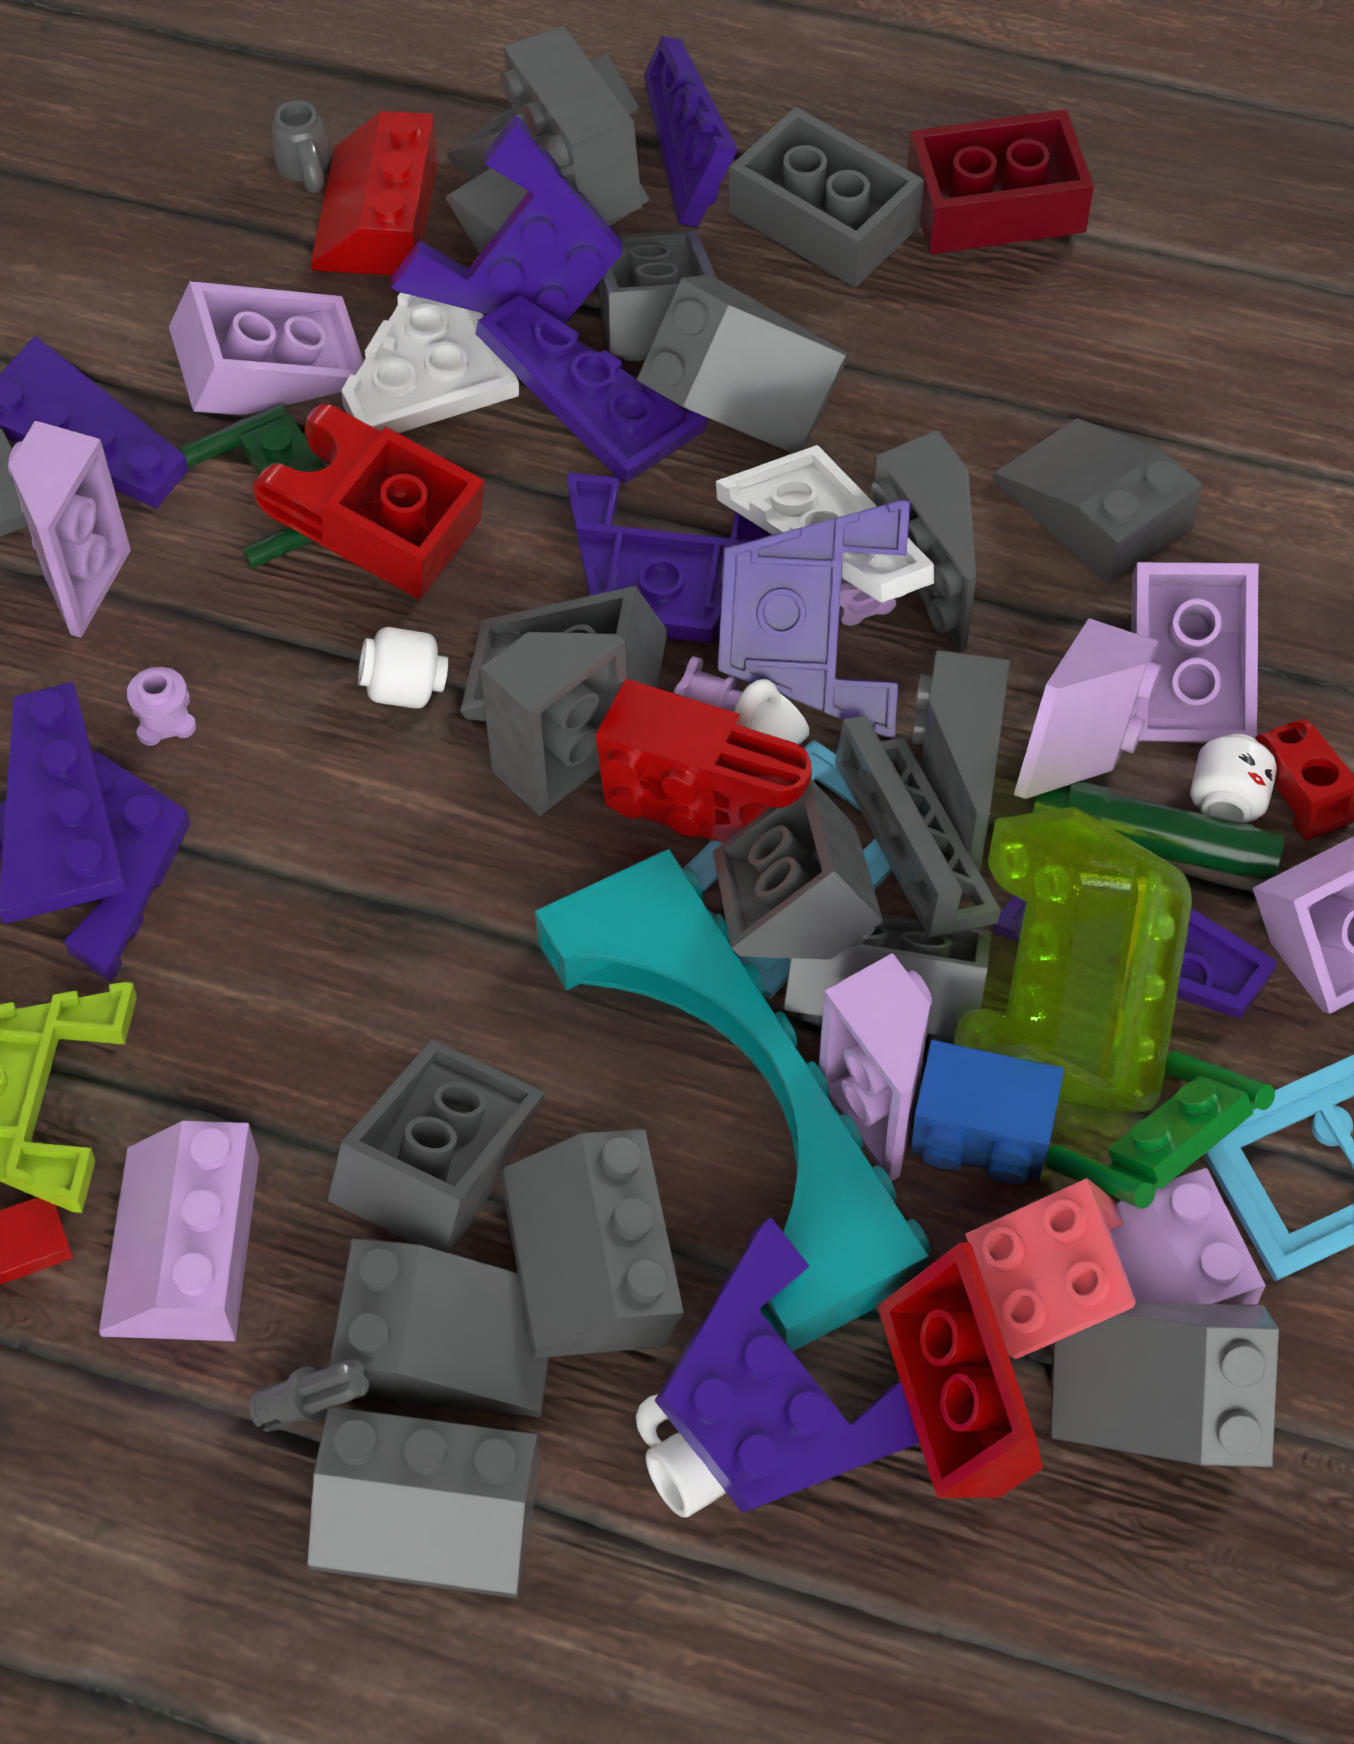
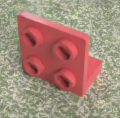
M1087 1178L965 1234L968 1243L972 1244L1008 1355L1014 1359L1023 1357L1123 1313L1135 1305V1298L1110 1230L1124 1225L1117 1204L1113 1198Z

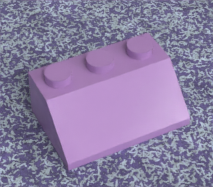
M34 421L24 440L14 445L9 456L8 471L13 478L20 500L21 511L24 513L32 537V545L36 550L43 575L70 634L81 638L129 555L131 548L101 439Z
M1353 836L1253 887L1271 945L1320 1009L1328 1014L1354 1002Z
M893 953L825 990L819 1068L827 1081L830 1091L828 1099L839 1114L845 1112L852 1118L861 1135L864 1149L874 1163L880 1165L886 1171L891 1181L900 1177L918 1095L930 1006L932 1005V997L924 980L913 970L907 972Z
M181 1121L127 1148L99 1328L101 1337L236 1341L259 1155L249 1123Z

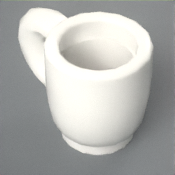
M760 679L745 688L734 711L740 714L741 726L785 739L798 745L809 736V726L805 718L786 697L779 693L773 682L768 679Z
M653 1395L640 1404L636 1414L637 1429L643 1440L650 1447L645 1457L647 1469L657 1491L671 1510L680 1517H689L726 1492L679 1432L663 1441L659 1439L656 1429L661 1422L668 1418L654 1401L657 1395Z

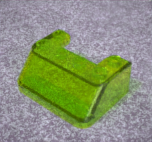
M1076 807L996 819L989 853L990 870L996 882L1004 890L1026 901L1006 1016L986 1008L966 1012L958 1022L953 1044L1065 1068L1058 1098L1060 1103L1120 1113L1145 1112L1152 1109L1157 1103L1162 1089L1192 904L1191 890L1185 875L1174 865Z

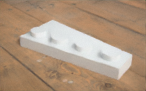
M818 445L716 481L718 501L772 535L877 507ZM908 538L907 556L845 552L843 554L841 578L883 603L933 584L934 564Z

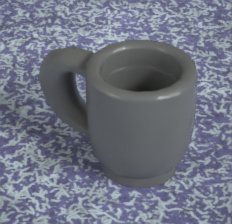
M302 100L288 101L277 108L271 125V141L275 167L284 177L303 181L307 191L317 194L325 185L323 173L328 170L331 163L327 129L323 119L312 104Z

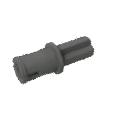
M354 1359L322 1370L311 1366L301 1367L291 1373L288 1380L261 1387L253 1392L249 1403L250 1415L258 1427L265 1423L263 1430L266 1432L278 1430L299 1420L308 1423L317 1422L326 1417L328 1406L333 1407L365 1395L370 1381L364 1376V1365Z

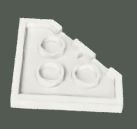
M400 293L397 297L398 306L389 321L383 320L365 350L366 359L357 374H351L341 390L343 406L348 414L381 432L387 427L397 433H401L519 396V381L516 375L475 334L478 320L484 317L483 313Z

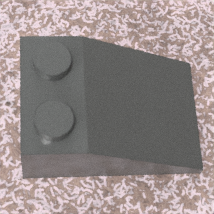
M696 230L617 235L622 241L623 253L596 285L604 337L611 355L619 356L621 359L628 361L645 360L681 278L707 274L717 278Z
M707 274L681 278L637 381L686 409L788 452L796 453L806 448L850 354L714 276Z
M1079 418L1068 423L993 474V481L1108 585H1111L1133 570L1137 562L1146 561L1193 528L1203 486L1202 483L1163 449Z
M636 586L481 620L460 712L466 719L486 721L480 667L485 664L488 657L496 649L504 645H511L527 632L617 634L625 641L627 679L657 688L668 630Z
M936 650L933 674H920L912 744L923 745L921 769L980 872L991 808L1010 660Z
M431 1039L341 1142L328 1202L414 1244L449 1253L477 1217L500 1177L502 1169L507 1165L541 1106L545 1092Z
M352 1238L329 1367L350 1359L357 1360L364 1365V1376L370 1381L369 1388L365 1395L354 1399L534 1417L542 1416L550 1357L533 1358L518 1273L422 1245Z
M1135 1302L1133 1308L1053 1343L1050 1436L1052 1439L1198 1465L1272 1467L1279 1328L1264 1305Z

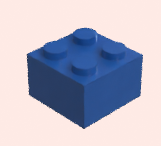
M931 1040L914 1117L911 1153L923 1155L922 1160L925 1163L941 1169L958 1170L962 1164L988 1169V1176L1005 1183L1024 1184L1027 1178L1040 1181L1050 1143L1065 1068Z

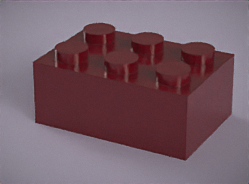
M1067 109L910 131L907 170L924 179L920 224L930 255L1087 232L1094 184Z

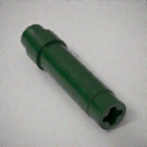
M1083 781L1036 795L1029 826L1058 832V837L1063 830H1066L1092 847H1095V844L1098 843L1264 881L1276 876L1280 863L1284 834L1255 828L1254 825L1108 792L1109 787Z

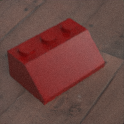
M380 111L334 147L311 259L312 271L393 275L420 240L424 243L439 162L434 114Z
M960 1242L877 1305L936 1497L1000 1498L1042 1470L1043 1465L1037 1438L972 1244Z

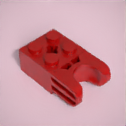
M324 403L316 406L305 419L307 444L314 455L325 461L329 466L316 472H303L283 464L274 463L270 465L253 482V494L259 508L278 522L420 600L481 521L485 480L387 427L381 432L337 407Z
M625 679L595 734L605 806L613 808L616 812L628 818L638 819L641 817L669 826L676 833L687 837L700 836L724 843L770 807L783 808L791 806L805 793L812 779L809 755L800 745L741 726L739 713L629 679Z

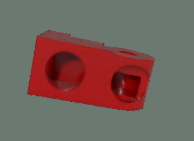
M1301 718L1256 735L1255 740L1274 756L1277 764L1274 784H1276L1277 791L1294 812L1293 826L1304 841L1354 822V774L1311 722Z

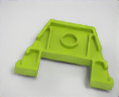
M130 982L110 984V992L79 997L77 991L55 994L52 997L51 1003L18 1009L15 1008L14 1002L0 1004V1182L71 1212H83L95 1165L92 1149L32 1143L31 1141L58 1041L66 1039L125 1045L137 999L134 984Z

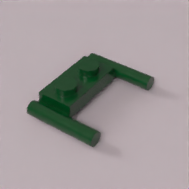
M282 404L273 406L178 448L185 455L188 468L239 446L258 476L265 468L274 463L283 464L303 472H316L325 468L319 457L314 455L308 448L307 439L290 414L287 415ZM288 527L243 547L242 553L248 566L253 569L314 541Z

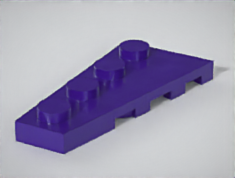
M661 36L643 76L678 224L698 227L708 206H713L716 202L719 185L738 148L681 39Z
M518 295L478 320L475 334L623 484H626L706 429L708 417L691 410L689 412L685 411L668 400L667 397L637 381L636 378L621 369V360L605 350L601 353L596 352L577 341L578 332L521 295Z
M34 336L0 374V429L3 430L7 440L14 443L23 441L34 421L101 439L114 489L155 509L159 507L189 471L184 454L38 337Z
M74 682L14 696L0 879V917L3 924L127 892Z
M1063 830L1001 912L998 923L993 924V933L1238 1019L1243 1017L1273 975L1277 966V961L1066 830Z

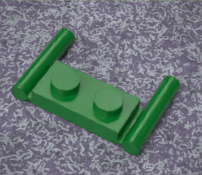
M1173 1051L1165 1058L1164 1071L1168 1076L1185 1081L1187 1084L1182 1086L1176 1095L1151 1115L1137 1122L1131 1131L1107 1149L1112 1161L1111 1164L1106 1165L1063 1146L1054 1145L1047 1151L1045 1165L1049 1170L1077 1182L1087 1178L1106 1194L1137 1208L1145 1209L1152 1203L1155 1190L1158 1188L1162 1189L1253 1115V1110L1256 1108L1260 1110L1268 1109L1274 1102L1275 1090L1273 1086L1178 1051Z

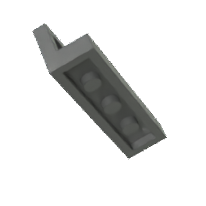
M866 715L843 719L835 764L928 938L997 924L1001 910L905 738L880 742ZM891 761L896 762L902 773L901 776H899ZM917 808L921 809L926 816L925 819L922 818ZM942 852H945L947 854L948 858L950 859L949 863H947ZM961 894L971 897L975 906L958 909Z

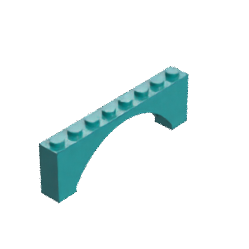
M667 849L536 910L538 944L566 991L580 984L616 988L645 995L678 1007L706 1022L734 1043L753 1062L770 1085L783 1110L792 1138L796 1163L794 1199L783 1233L810 1267L760 1308V1312L793 1352L877 1308V1305L927 1268L931 1247L919 1223L913 1218L906 1221L894 1202L897 1199L896 1192L886 1171L880 1165L872 1167L861 1151L863 1147L862 1138L852 1118L845 1112L838 1115L828 1099L830 1095L829 1087L820 1068L813 1061L806 1064L795 1047L797 1046L796 1034L786 1015L781 1011L773 1013L764 999L766 995L765 987L756 968L750 962L742 964L731 948L727 923L720 914L712 916L703 903V889L696 874L689 866L682 869L671 851Z

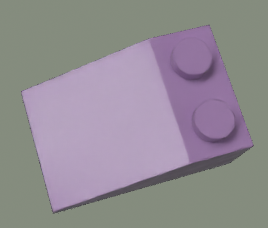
M189 281L169 325L194 412L248 415L267 410L278 404L286 406L340 393L351 374L356 375L364 362L342 296Z
M1137 562L1132 574L1131 632L1159 641L1152 663L1162 666L1150 701L1141 698L1135 716L1145 719L1138 742L1208 743L1210 740L1232 734H1244L1255 739L1257 735L1259 563Z
M1090 618L1087 620L1045 686L1015 788V796L1027 799L1113 771L1123 751L1134 753L1145 723V719L1135 716L1141 698L1150 701L1162 669L1161 665L1152 663L1159 641Z
M1207 1168L1174 1178L1162 1189L1158 1188L1155 1190L1152 1203L1145 1209L1137 1208L1124 1201L1116 1203L1124 1225L1110 1230L1135 1302L1258 1305L1266 1285ZM1053 1343L1050 1344V1348H1051L1052 1352H1053Z

